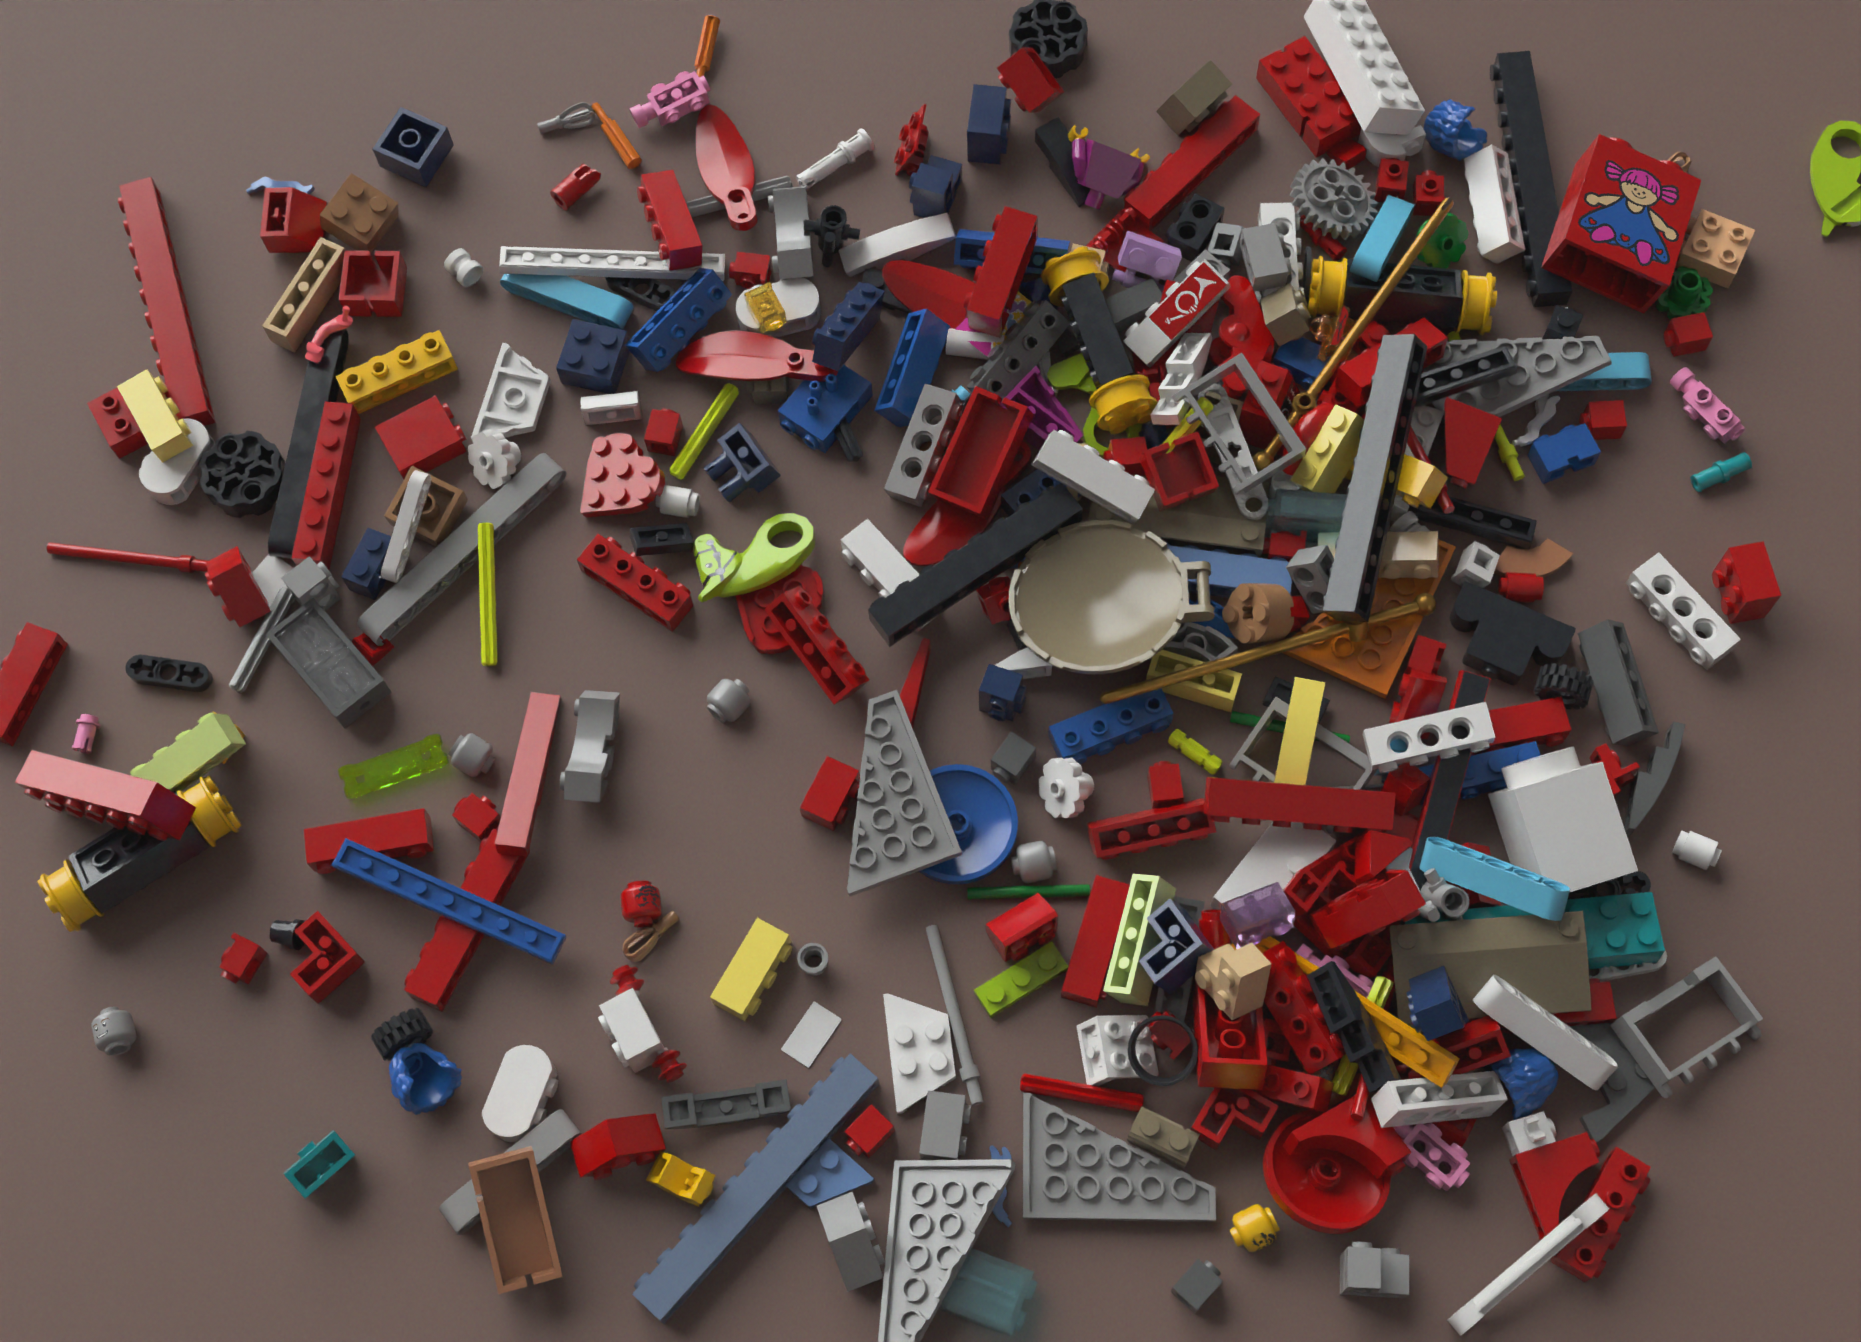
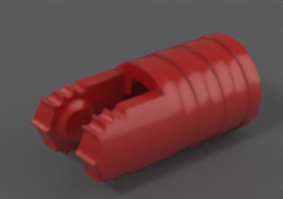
M583 163L550 191V195L559 207L567 210L599 182L601 173L595 169H590V167Z

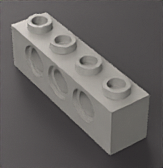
M924 384L884 490L891 498L922 507L924 500H928L931 494L928 491L932 484L933 476L937 473L943 458L941 456L944 448L949 446L953 437L952 427L955 420L958 421L962 415L963 405L957 393ZM937 415L942 416L939 423L935 425L930 424L933 417ZM932 442L928 450L920 451L923 443ZM922 468L921 473L917 477H910L913 469Z

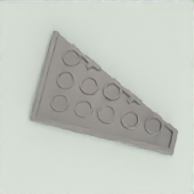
M1584 336L1582 338L1563 337V339L1544 340L1542 337L1517 338L1516 340L1503 338L1497 339V341L1468 339L1447 342L1443 358L1422 371L1427 372L1506 345L1517 365V373L1515 375L1449 396L1451 399L1501 417L1611 365L1612 362L1599 336ZM1446 398L1432 402L1434 408L1444 411ZM1443 413L1441 422L1445 428V419Z
M897 690L872 698L868 703L852 852L850 855L847 886L849 897L962 855Z
M1023 1093V1219L1216 1221L1215 1187L1191 1177L1190 1174L1182 1170L1179 1171L1165 1164L1160 1159L1139 1148L1128 1145L1117 1137L1114 1138L1074 1115L1071 1116L1063 1112L1062 1109L1032 1096L1031 1093Z
M1012 1159L894 1160L878 1342L921 1341L1012 1176L1016 1164Z

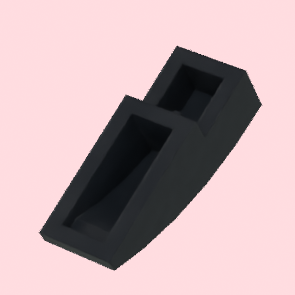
M1059 117L1035 129V143L1049 160V168L1078 207H1081L1086 201L1090 188L1078 183L1072 160V142L1068 138L1069 131Z

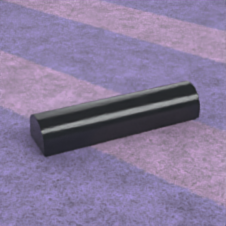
M1505 345L1424 372L1421 375L1415 408L1515 375L1517 373V365Z
M1450 496L1449 498L1455 507L1451 513L1445 514L1437 499L1431 509L1420 504L1417 507L1415 515L1418 520L1528 550L1531 547L1537 520Z

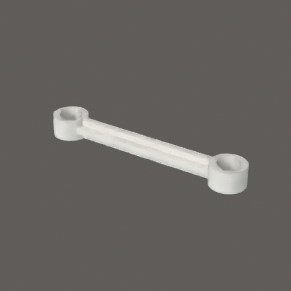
M1595 1193L1474 1298L1455 1312L1447 1321L1460 1336L1464 1334L1610 1208Z

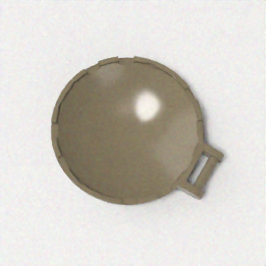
M1090 520L1060 528L1057 534L1047 540L1041 539L1025 554L1026 558L1019 569L1015 570L1009 588V610L1012 623L1023 643L1045 662L1076 673L1106 674L1137 666L1160 652L1173 639L1182 623L1209 621L1214 618V607L1210 603L1209 590L1211 564L1206 561L1181 563L1178 556L1176 557L1167 547V543L1150 531L1146 533L1133 528L1131 523L1116 520ZM1188 579H1197L1198 604L1189 605Z

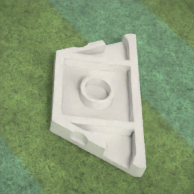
M502 343L471 436L472 442L473 435L489 429L495 434L502 433L504 437L533 432L536 429L551 382L550 378L540 369L533 367L531 362L525 357H520L507 343Z
M887 993L883 994L895 1102L897 1114H902L907 1111V1108L921 1099L927 1098L928 1091H935L954 1080L956 1074L948 1014Z

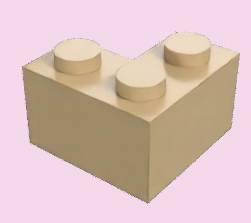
M1253 943L1234 950L1230 944H1226L1198 957L1195 979L1199 987L1205 989L1214 999L1217 1007L1223 1010L1231 1020H1234L1263 1006L1272 963Z

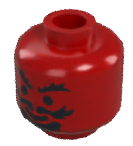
M642 880L628 883L627 888L621 892L622 916L624 920L634 923V927H649L653 925V920L661 916L660 891L656 886L651 885L650 881Z

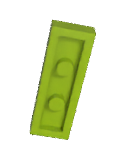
M1050 942L974 989V993L989 1017L992 1018L1066 972L1069 966L1054 943Z

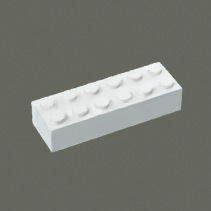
M1313 0L1304 15V19L1363 132L1409 135L1425 112V109L1392 51L1387 38L1380 29L1376 18L1367 5L1366 0Z

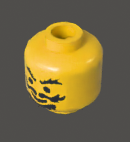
M1254 1204L1235 1213L1232 1217L1234 1227L1229 1229L1237 1247L1244 1245L1249 1252H1256L1276 1241V1232L1280 1231L1269 1207L1263 1208L1259 1204Z

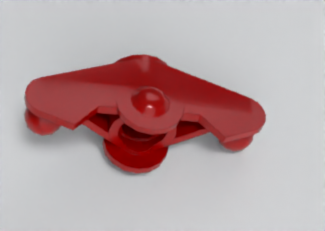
M1235 275L1228 280L1231 287L1220 297L1229 306V314L1221 322L1219 327L1220 337L1215 338L1211 342L1208 356L1213 365L1221 366L1238 354L1243 353L1256 373L1261 360L1270 363L1274 348V337L1265 325L1263 312L1250 281L1243 276ZM1235 371L1222 379V387H1224L1230 398L1238 400L1247 390Z

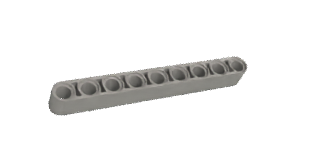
M546 453L539 454L368 608L358 619L357 626L378 646L384 645L380 635L383 639L390 641L479 560V523L487 522L494 525L495 545L562 484L566 477V471Z

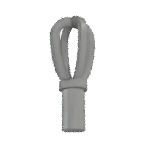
M581 102L567 108L561 115L555 116L556 118L537 124L541 134L558 128H582L594 122L595 113L590 104ZM581 107L587 108L585 110L566 116L567 114ZM590 117L588 121L569 124Z

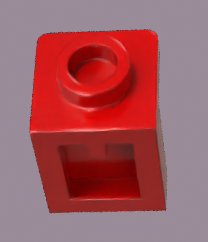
M1606 743L1596 747L1589 757L1593 764L1603 760L1619 787L1634 781V775L1640 768L1637 762L1621 768L1619 756L1614 750H1610Z

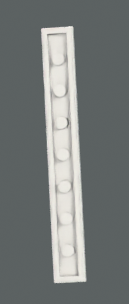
M501 246L499 270L503 274L688 280L699 268L713 269L718 277L724 281L725 254L702 253V266L669 271L666 260H661L659 252Z

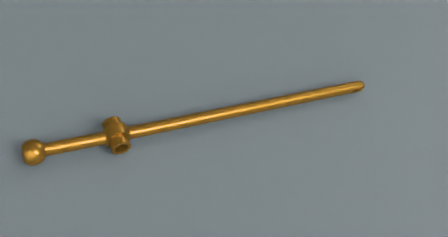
M1449 197L1441 202L1309 389L1294 397L1292 412L1287 418L1292 428L1303 415L1316 406V397L1453 207L1454 202L1452 200L1448 207L1442 210ZM1278 432L1264 451L1258 452L1253 456L1252 459L1257 472L1274 463V456L1283 445L1279 439Z
M1421 593L1416 596L1413 602L1370 614L1369 622L1344 621L1104 692L1100 695V701L1103 704L1113 703L1343 634H1349V640L1353 642H1360L1367 638L1369 627L1415 613L1428 616L1436 609V602L1431 594Z

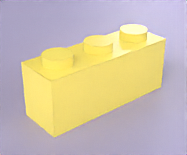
M147 369L117 386L151 450L162 463L193 446L188 437L192 432L184 419L179 420L176 416L180 410L171 397L167 399L164 393L168 389L160 376L154 378Z
M1335 405L1318 436L1292 476L1291 481L1307 494L1329 504L1357 455L1360 443L1359 435L1361 428H1363L1364 419L1357 413Z
M1161 650L1152 657L1146 680L1206 662ZM1225 669L1162 688L1164 693L1231 712L1242 673Z
M757 918L711 994L712 1003L743 1021H746L749 1015L753 1016L761 1004L759 997L764 988L769 989L776 979L777 973L774 971L780 961L784 963L788 959L793 947L790 945L792 942L789 934Z

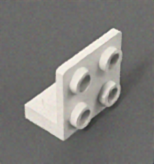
M1147 1015L1095 1016L1077 1025L1087 1085L1100 1086L1113 1079L1140 1078L1129 1062L1127 1049L1133 1030L1142 1021L1148 1019ZM1146 1026L1137 1038L1136 1056L1143 1069L1154 1076H1158L1159 1072L1153 1040L1150 1038L1152 1034L1149 1031L1150 1028Z

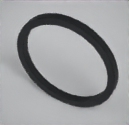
M1306 247L1303 273L1304 297L1308 304L1311 281V247Z

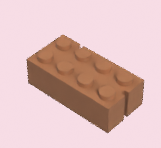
M532 1146L469 1162L468 1165L475 1195L482 1194V1196L476 1197L498 1294L527 1287L525 1278L527 1274H531L534 1285L563 1277Z

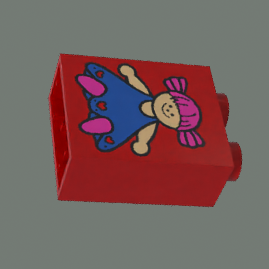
M1599 134L1574 166L1541 268L1644 314L1670 286L1701 179L1684 172L1675 162L1668 160L1659 161L1633 149L1631 144L1624 139L1608 138Z

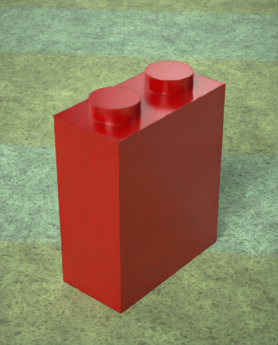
M436 395L375 426L378 435L403 479H405L411 466L427 473L467 452L462 443L466 440V437L459 424L456 426L452 425L450 419L454 418L450 408L446 402L441 405Z

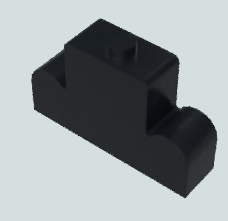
M1467 581L1464 582L1449 617L1451 625L1456 630L1461 632L1474 631L1473 637L1463 656L1462 663L1480 671L1485 677L1492 680L1498 679L1513 686L1518 684L1531 656L1541 667H1544L1546 664L1550 666L1552 664H1559L1576 630L1572 626Z

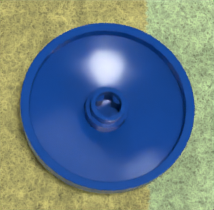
M953 764L930 770L931 776L962 855L919 872L930 879L947 884H968L984 879L1004 864L1014 848L1018 832V816L1013 798L996 777L980 768L970 765Z

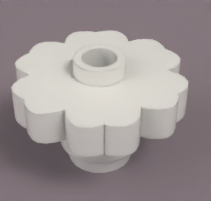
M489 429L473 435V444L468 446L469 463L474 466L473 474L482 485L489 484L492 489L504 486L511 480L510 475L516 472L515 466L521 460V452L517 444L509 442L502 433L495 434Z
M1073 758L1050 759L1043 766L1044 776L1039 778V795L1042 799L1046 800L1045 809L1054 818L1077 817L1084 810L1083 801L1091 796L1094 791L1093 779L1089 774L1082 772V766L1076 763Z

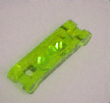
M440 734L426 736L421 741L356 764L341 766L338 769V774L345 783L343 788L345 797L347 799L356 798L447 765L449 761L447 754L442 752L441 746L443 742ZM430 751L431 756L424 760L422 753ZM364 774L366 781L357 783L356 777Z

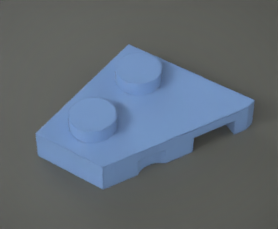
M828 1138L790 1180L786 1187L811 1209L829 1199L845 1195L851 1190L864 1185H870L874 1178Z

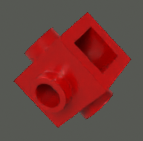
M1008 576L996 577L990 580L988 584L976 590L983 614L992 625L1011 619L1009 610L1011 579Z

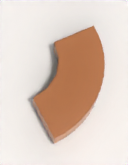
M1548 538L1540 546L1529 550L1516 549L1507 545L1498 559L1494 574L1504 577L1506 572L1535 573L1536 576L1547 577L1561 569L1569 561L1573 553Z

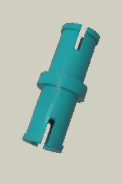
M1742 452L1722 462L1719 460L1714 462L1712 467L1693 474L1690 480L1694 489L1697 492H1701L1703 489L1719 482L1724 484L1730 480V477L1751 469L1752 461L1746 452Z

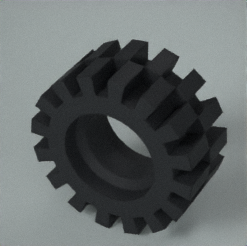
M1546 664L1540 668L1534 694L1539 696L1540 700L1562 697L1566 709L1571 710V707H1573L1575 710H1578L1580 707L1585 708L1588 705L1594 680H1592L1590 675H1586V672L1583 670L1578 672V668H1567V665L1564 664L1561 667L1558 664H1552V666Z
M412 1008L407 1012H400L398 1016H392L388 1022H383L381 1024L382 1027H377L374 1030L375 1033H372L371 1039L383 1060L391 1061L396 1051L400 1048L408 1047L413 1043L424 1044L427 1042L426 1039L432 1036L433 1029L422 1010Z

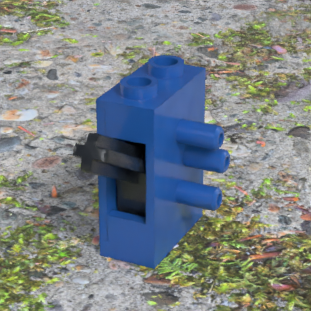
M845 365L842 366L837 375H827L826 382L803 380L778 410L780 426L788 434L793 435L795 433L801 437L809 448L813 450L819 449L823 453H826L838 439L849 462H857L863 457V452L849 424L873 396L872 383Z

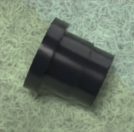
M295 919L294 921L275 920L270 928L271 942L287 945L292 950H300L305 943L294 930L305 921Z

